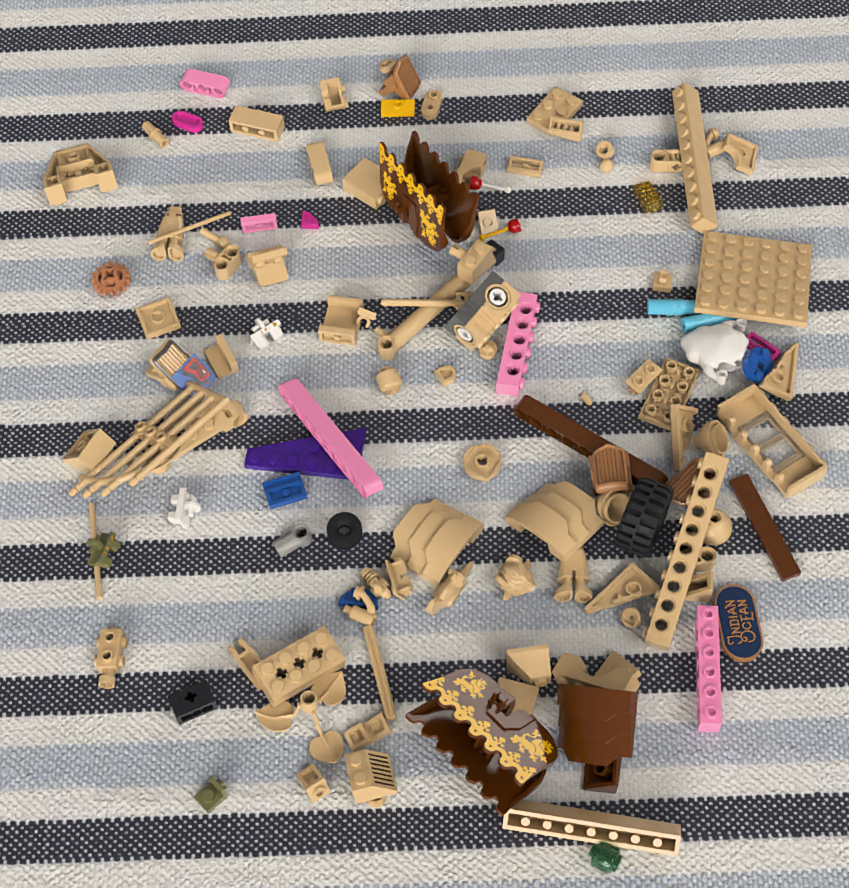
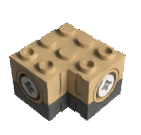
M492 271L444 328L454 337L456 336V339L471 352L475 347L479 349L519 304L517 300L521 294L506 281L504 282V279L496 272Z

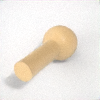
M204 227L199 231L200 234L214 241L221 250L231 245L229 238L226 236L219 237Z

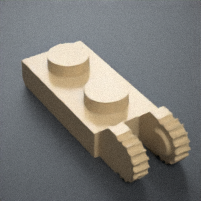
M239 638L237 640L238 645L244 652L239 655L231 645L227 647V650L256 689L260 691L262 690L261 686L254 677L252 668L253 665L262 660L252 647H249L242 638Z

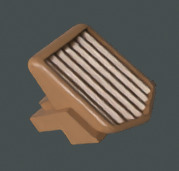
M407 54L396 60L383 80V86L378 93L384 97L395 92L402 99H412L421 84V80Z
M607 443L589 456L594 496L611 490L612 492L622 490L633 492L628 451Z
M699 457L693 458L681 472L676 473L666 483V485L671 486L674 490L672 498L674 503L688 507L685 503L688 494H693L694 487H691L694 475L698 476L700 469L697 468ZM710 472L704 474L705 478L707 479H713L715 477L714 474ZM706 491L698 492V495L702 498L709 496Z

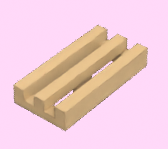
M510 156L507 173L541 178L544 161Z

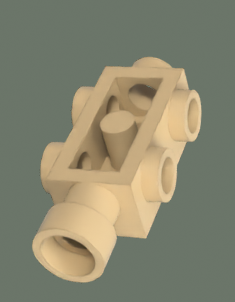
M117 627L101 629V634L97 637L98 655L94 657V666L97 667L99 673H102L99 676L98 686L104 689L115 687L116 678L114 673H120V668L125 666V655H122L123 648H127L128 639L122 629Z

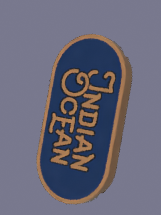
M735 584L724 586L717 592L714 599V606H718L719 636L722 649L727 656L729 655L737 662H750L760 654L763 648V636L755 598L743 586Z

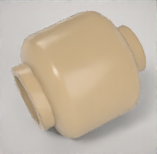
M385 366L376 375V380L382 393L392 395L401 390L400 387L403 385L398 369Z

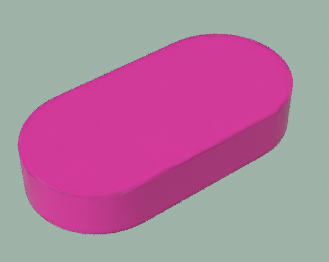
M177 111L172 115V122L178 128L197 133L204 127L203 120L199 116L185 111Z

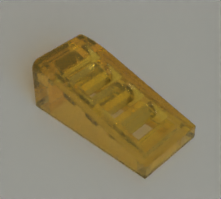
M650 181L633 185V189L645 214L662 209L663 201Z

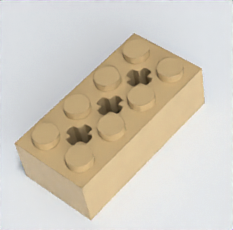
M323 626L253 665L252 673L272 707H275L330 674L342 669L345 666L346 659L327 628ZM314 654H317V655L319 654V655H320V658H318L317 656L313 657V655H314ZM296 664H299V665H302L303 667H302V668H300L299 666L295 667V665H296ZM278 674L285 675V678H284V679H282V677H278V678H277V675H278Z

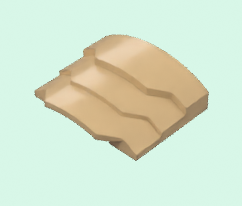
M567 481L555 484L545 483L535 494L529 496L522 504H517L505 516L506 523L520 533L527 529L546 542L550 553L564 563L604 525V521L596 514L595 500Z
M433 499L430 503L415 504L393 532L395 548L390 559L394 561L395 558L401 557L405 561L408 570L432 585L437 586L448 577L450 566L467 543L473 544L484 529L483 523L468 514L464 515L437 499Z

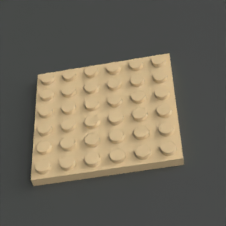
M704 231L694 313L806 328L812 245Z

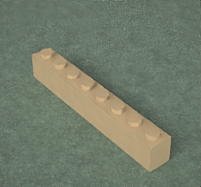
M521 800L504 815L502 827L503 829L672 856L679 855L681 841V824Z

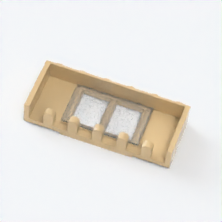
M755 384L717 406L715 415L787 499L824 478L828 468L826 462L819 458L814 452L813 447L804 441L800 432L790 425L789 420L782 416L777 410L776 405L770 402L763 390L759 389Z

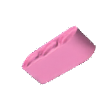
M187 69L180 81V87L185 91L216 98H223L230 86V80L225 76L194 69Z

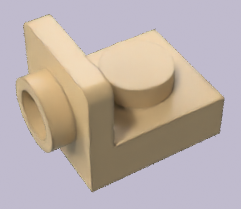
M314 763L295 774L313 803L330 792L324 777Z

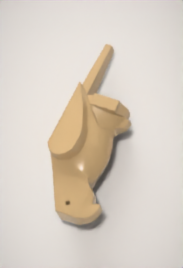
M470 561L460 573L450 569L448 577L435 587L433 591L434 598L429 602L425 611L434 616L442 608L451 607L467 584L466 577L474 563Z

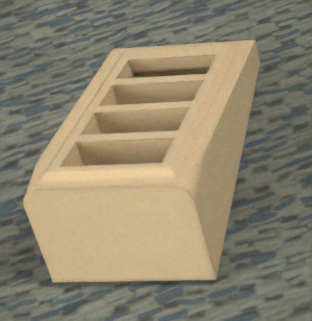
M550 116L547 133L581 142L584 121ZM554 123L557 124V129L553 128Z

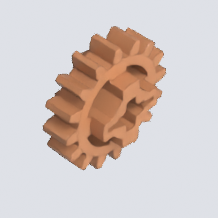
M109 261L108 265L102 263V268L96 267L97 272L92 273L93 278H91L93 288L95 291L97 290L99 295L103 293L104 297L111 294L113 298L116 293L120 296V291L126 292V286H130L131 276L128 268H125L124 264L119 266L117 261L115 264Z

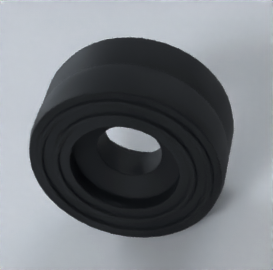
M341 512L332 516L328 521L326 528L328 540L335 548L349 550L360 543L363 531L362 524L357 516L349 512ZM347 527L350 529V532L342 535L339 533V530Z

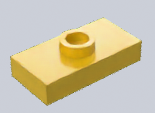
M415 99L381 100V117H415Z

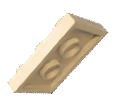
M555 86L531 112L526 122L547 133L550 116L571 119L583 106V100ZM554 123L553 128L557 129L556 123Z

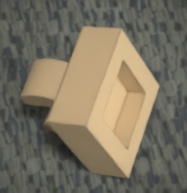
M667 270L655 272L652 291L670 293L673 274H669Z
M359 307L356 314L360 317L357 318L356 324L359 325L360 320L365 319V328H368L370 320L374 321L377 314Z

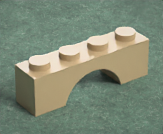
M467 149L465 155L461 156L460 166L455 170L459 176L460 184L461 182L471 180L472 175L482 178L487 166L486 153Z
M565 652L552 671L558 684L637 692L640 686L634 672L615 668L603 676H590L587 674V667L581 657Z

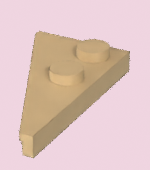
M798 343L789 346L761 381L759 388L786 401L793 399Z
M673 404L670 405L673 472L682 471L685 464V459L682 457L684 450L689 449L692 431L695 426L692 419L694 415L698 414V408Z
M632 562L584 608V612L591 614L656 594L657 588H661V586Z

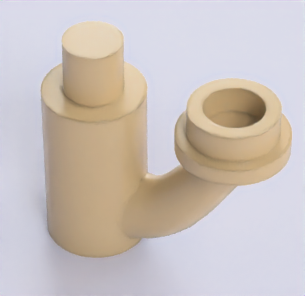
M710 128L706 137L708 160L726 152L723 150L724 141L722 140L710 145L712 140L715 141L720 136L716 128Z
M357 586L353 597L356 600L362 599L367 610L356 605L353 607L345 605L343 612L349 614L350 619L367 626L374 625L377 618L374 603L365 592V586Z

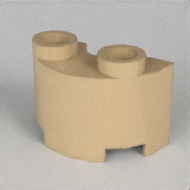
M339 77L319 81L326 112L349 107L347 97H343L345 93L344 83H340Z

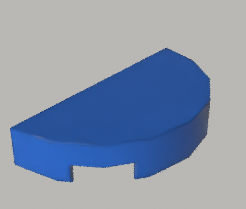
M351 588L350 591L342 595L338 603L341 607H345V605L353 607L356 605L367 609L362 599L356 600L353 597L355 588ZM365 588V592L374 603L375 609L379 610L377 598L369 589Z

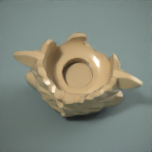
M510 554L504 565L500 567L499 574L495 575L494 580L504 591L503 600L508 601L512 596L519 597L536 589L534 577L530 572L531 562L529 560L523 563L522 557Z

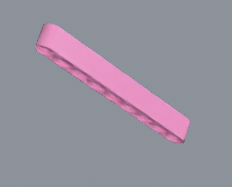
M292 378L278 385L282 398L364 498H367L383 490V484L379 476L297 378Z

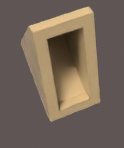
M712 571L692 576L685 601L710 603L713 592Z

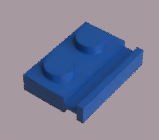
M300 472L262 483L270 510L308 499Z

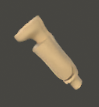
M170 206L161 221L156 238L184 228L181 207ZM184 232L156 242L157 244L151 249V257L162 261L166 259L168 252L171 260L182 261L185 252L180 246L183 245Z
M584 544L565 563L561 560L559 562L558 582L562 585L554 592V599L558 602H568L572 599V585H576L574 596L577 602L588 603L593 599L592 591L585 585L589 583L590 579L587 559L583 549Z

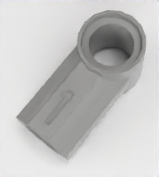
M298 523L293 527L292 531L273 541L272 544L282 558L299 547L309 546L312 542V535L306 524ZM306 533L305 536L298 537L300 534Z

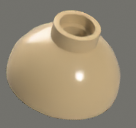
M711 420L701 427L699 434L694 435L693 443L695 448L701 449L704 454L709 452L723 457L728 449V434L725 427L718 420Z
M611 490L601 493L596 497V513L604 521V524L611 527L620 524L630 499L626 490L612 492Z
M714 508L711 519H716L717 522L710 520L703 542L711 546L725 543L732 533L730 517L724 511ZM700 511L696 516H701L703 512ZM692 528L693 532L697 533V530Z

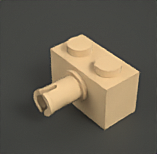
M478 239L469 250L453 244L449 251L450 255L460 259L457 264L458 277L472 285L493 261V247Z

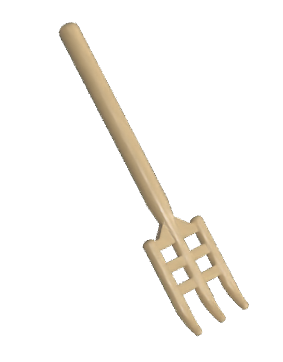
M455 292L456 298L454 300L382 299L381 305L454 306L459 310L474 292Z

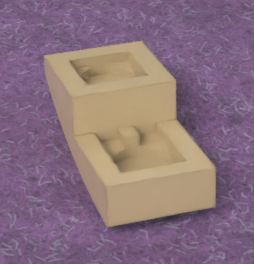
M379 713L365 723H358L344 732V735L351 750L355 752L392 733L393 730L385 715Z

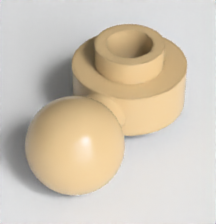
M602 141L596 147L597 155L603 159L600 162V169L603 172H610L614 166L609 158L613 156L615 149L608 141Z

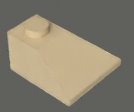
M548 644L506 650V669L529 685L544 687L550 684L551 667Z

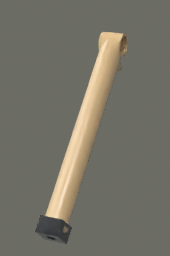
M492 239L486 244L493 247V261L481 276L493 265L497 267L505 259V248ZM457 273L429 299L454 300L456 298L455 292H464L472 284L460 279ZM420 306L390 333H387L380 327H376L375 332L381 336L377 342L380 358L392 360L404 344L446 307Z

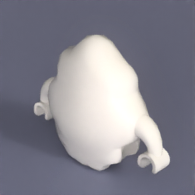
M745 319L727 320L713 326H700L685 334L681 338L680 344L686 353L687 359L694 364L700 365L705 375L709 378L717 380V383L720 385H724L728 377L727 372H733L742 368V361L746 359L744 354L748 350L749 339L745 337L743 332L747 326V321Z

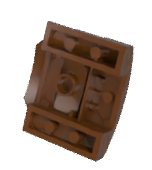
M559 683L557 705H560L557 748L564 750L568 761L608 766L617 757L632 758L638 692Z

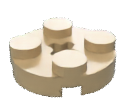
M486 443L476 447L473 445L464 454V471L471 478L488 482L500 472L501 457L499 451L494 446ZM485 459L486 464L480 465L478 460L482 461Z

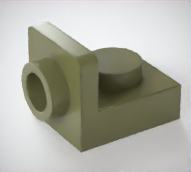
M210 776L208 778L210 782L193 796L208 814L228 797L225 791L226 785L219 778L215 780L213 776Z

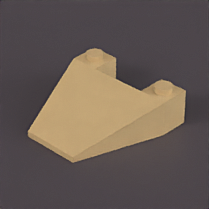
M88 143L55 151L43 178L44 189L50 206L61 205L67 202L66 193L98 184L101 192H110L118 188L111 162Z

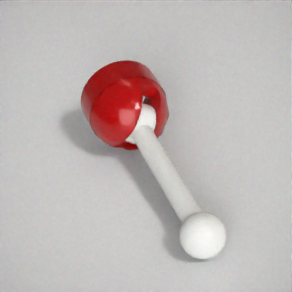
M473 175L471 177L469 186L471 190L487 187L502 190L506 193L511 192V187L505 188L482 183L479 177Z

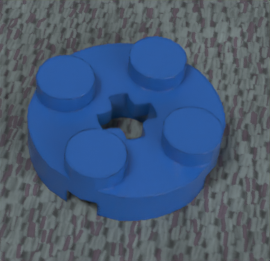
M756 347L745 352L746 359L742 361V368L748 381L752 380L756 386H759L773 368V363L768 349Z

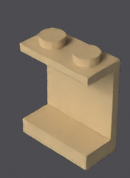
M327 295L328 308L323 325H319V340L355 346L362 322L361 319L359 325L356 324L357 318L360 317L356 313L359 307L364 309V301L358 298Z

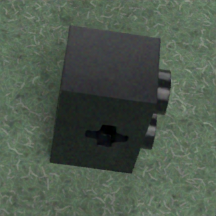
M207 680L196 681L190 687L175 690L171 695L167 696L179 725L218 709Z

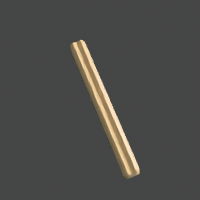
M364 626L363 632L384 714L387 721H391L397 718L374 626Z

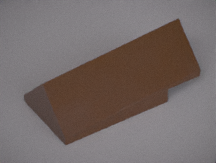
M617 757L608 766L585 763L583 790L616 794L622 757Z

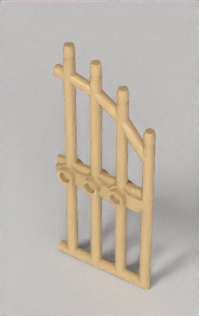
M187 381V388L148 422H138L134 427L135 430L131 432L132 436L87 475L80 474L78 477L79 482L69 490V496H75L78 491H81L88 484L92 485L82 493L84 499L89 498L101 486L107 485L100 492L102 497H106L123 482L129 481L128 484L131 487L137 485L139 481L146 477L226 406L230 399L195 382ZM197 392L158 427L155 426L191 393ZM207 396V398L203 402H201L195 409H193L170 431L165 432V430L168 427H170L176 420H178L184 413H186L201 398ZM214 401L218 402L178 438L175 437ZM139 439L142 440L100 478H96ZM149 444L152 445L120 475L113 477ZM158 450H161V451H162L158 456H156V457H155L149 464H147L145 467L139 468V467L142 466L149 458H151Z

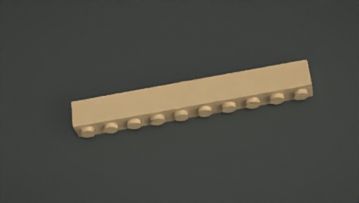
M684 82L672 91L690 227L704 234V231H711L716 228L718 222L699 91Z

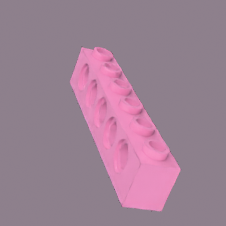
M518 292L521 296L517 300L519 304L511 312L496 383V393L519 396L520 389H524L525 379L522 377L523 374H527L528 363L525 362L526 358L530 359L531 348L529 343H533L534 340L532 328H536L537 325L535 313H539L540 310L537 294Z
M697 605L695 612L697 731L719 732L722 725L718 606Z

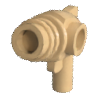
M369 567L361 571L360 576L368 587L371 586L369 590L376 597L382 596L385 599L392 596L391 590L388 587L390 583L381 576L379 578V574Z

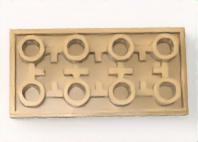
M665 357L661 366L663 371L656 377L638 415V419L672 431L670 405L680 404L686 406L701 370Z

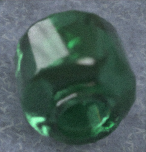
M601 841L598 845L594 843L588 854L592 857L591 865L605 874H609L612 871L616 872L623 858L618 847L605 841Z

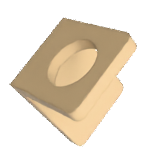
M495 209L476 212L481 234L486 235L499 230Z

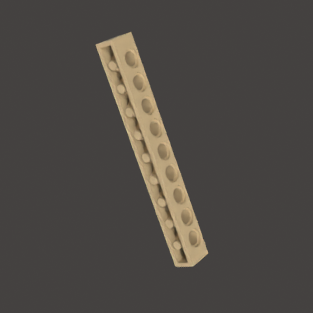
M706 452L705 457H700L697 468L700 469L698 476L694 475L691 487H694L693 494H688L685 505L688 506L686 513L682 512L679 521L682 527L680 531H676L673 540L676 546L674 550L670 549L667 558L670 564L668 569L664 568L661 580H664L662 588H657L655 599H658L656 607H651L648 616L652 620L650 626L646 625L642 637L645 638V644L669 651L729 464V458ZM710 472L713 473L715 477L713 479H707L705 478L704 474ZM706 491L709 496L702 498L698 495V492ZM694 509H700L703 512V514L701 516H695L693 515L692 511ZM690 527L695 528L697 533L689 535L686 529ZM688 546L691 552L684 554L680 551V548ZM682 565L685 571L678 573L674 570V567ZM674 583L678 585L679 590L672 592L668 589V585ZM668 602L672 604L673 608L670 611H665L661 605ZM662 621L667 627L664 630H658L655 624Z

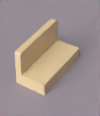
M219 334L215 336L217 345L204 350V353L218 379H222L239 371L237 360L223 335Z

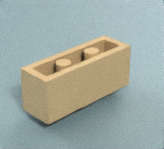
M237 105L229 118L231 132L275 142L279 141L285 128L282 115Z

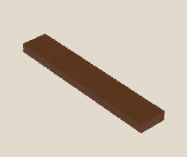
M745 474L731 479L729 484L781 581L783 582L801 575V570L749 475Z

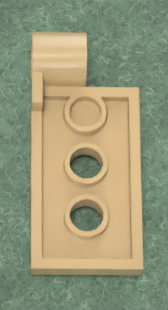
M205 399L192 406L186 413H184L178 420H176L170 427H168L165 430V432L170 431L176 424H178L184 417H186ZM234 400L224 406L181 445L180 451L174 460L222 430L226 433L234 427L243 425L249 416L240 402ZM214 401L181 431H186L218 402Z

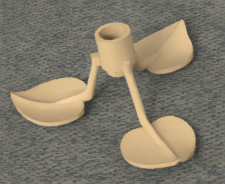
M342 671L330 674L315 683L311 690L304 691L300 696L301 702L297 703L294 713L292 705L287 701L275 707L268 703L263 708L255 711L259 722L265 728L273 732H283L292 726L291 718H295L300 708H302L303 712L313 715L320 736L313 738L310 742L309 751L311 756L315 760L324 763H336L342 758L344 742L341 735L333 730L323 735L316 713L318 703L320 704L322 701L328 706H334L344 700L346 686Z

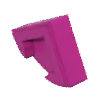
M302 211L301 228L319 229L317 218L311 215L310 212Z

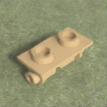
M648 359L625 381L628 385V393L639 395L663 370L651 359Z
M401 557L395 558L393 563L385 560L387 566L385 571L392 582V593L405 601V596L413 594L410 577L407 575L402 578L403 575L408 573L405 561Z

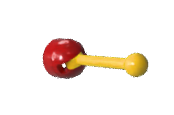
M517 218L512 219L508 222L506 228L486 235L481 234L479 240L485 241L486 238L505 231L511 233L521 232L520 223Z

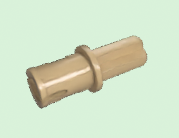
M149 121L143 122L142 129L149 135L150 139L155 140L162 148H165L169 144V139Z

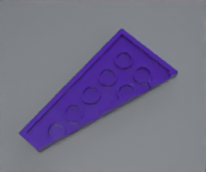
M367 428L342 432L359 454L363 456ZM315 437L247 449L244 462L245 469L290 474L300 472V475L349 480Z

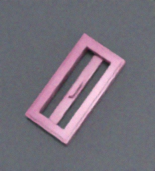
M275 213L240 218L243 233L278 229Z

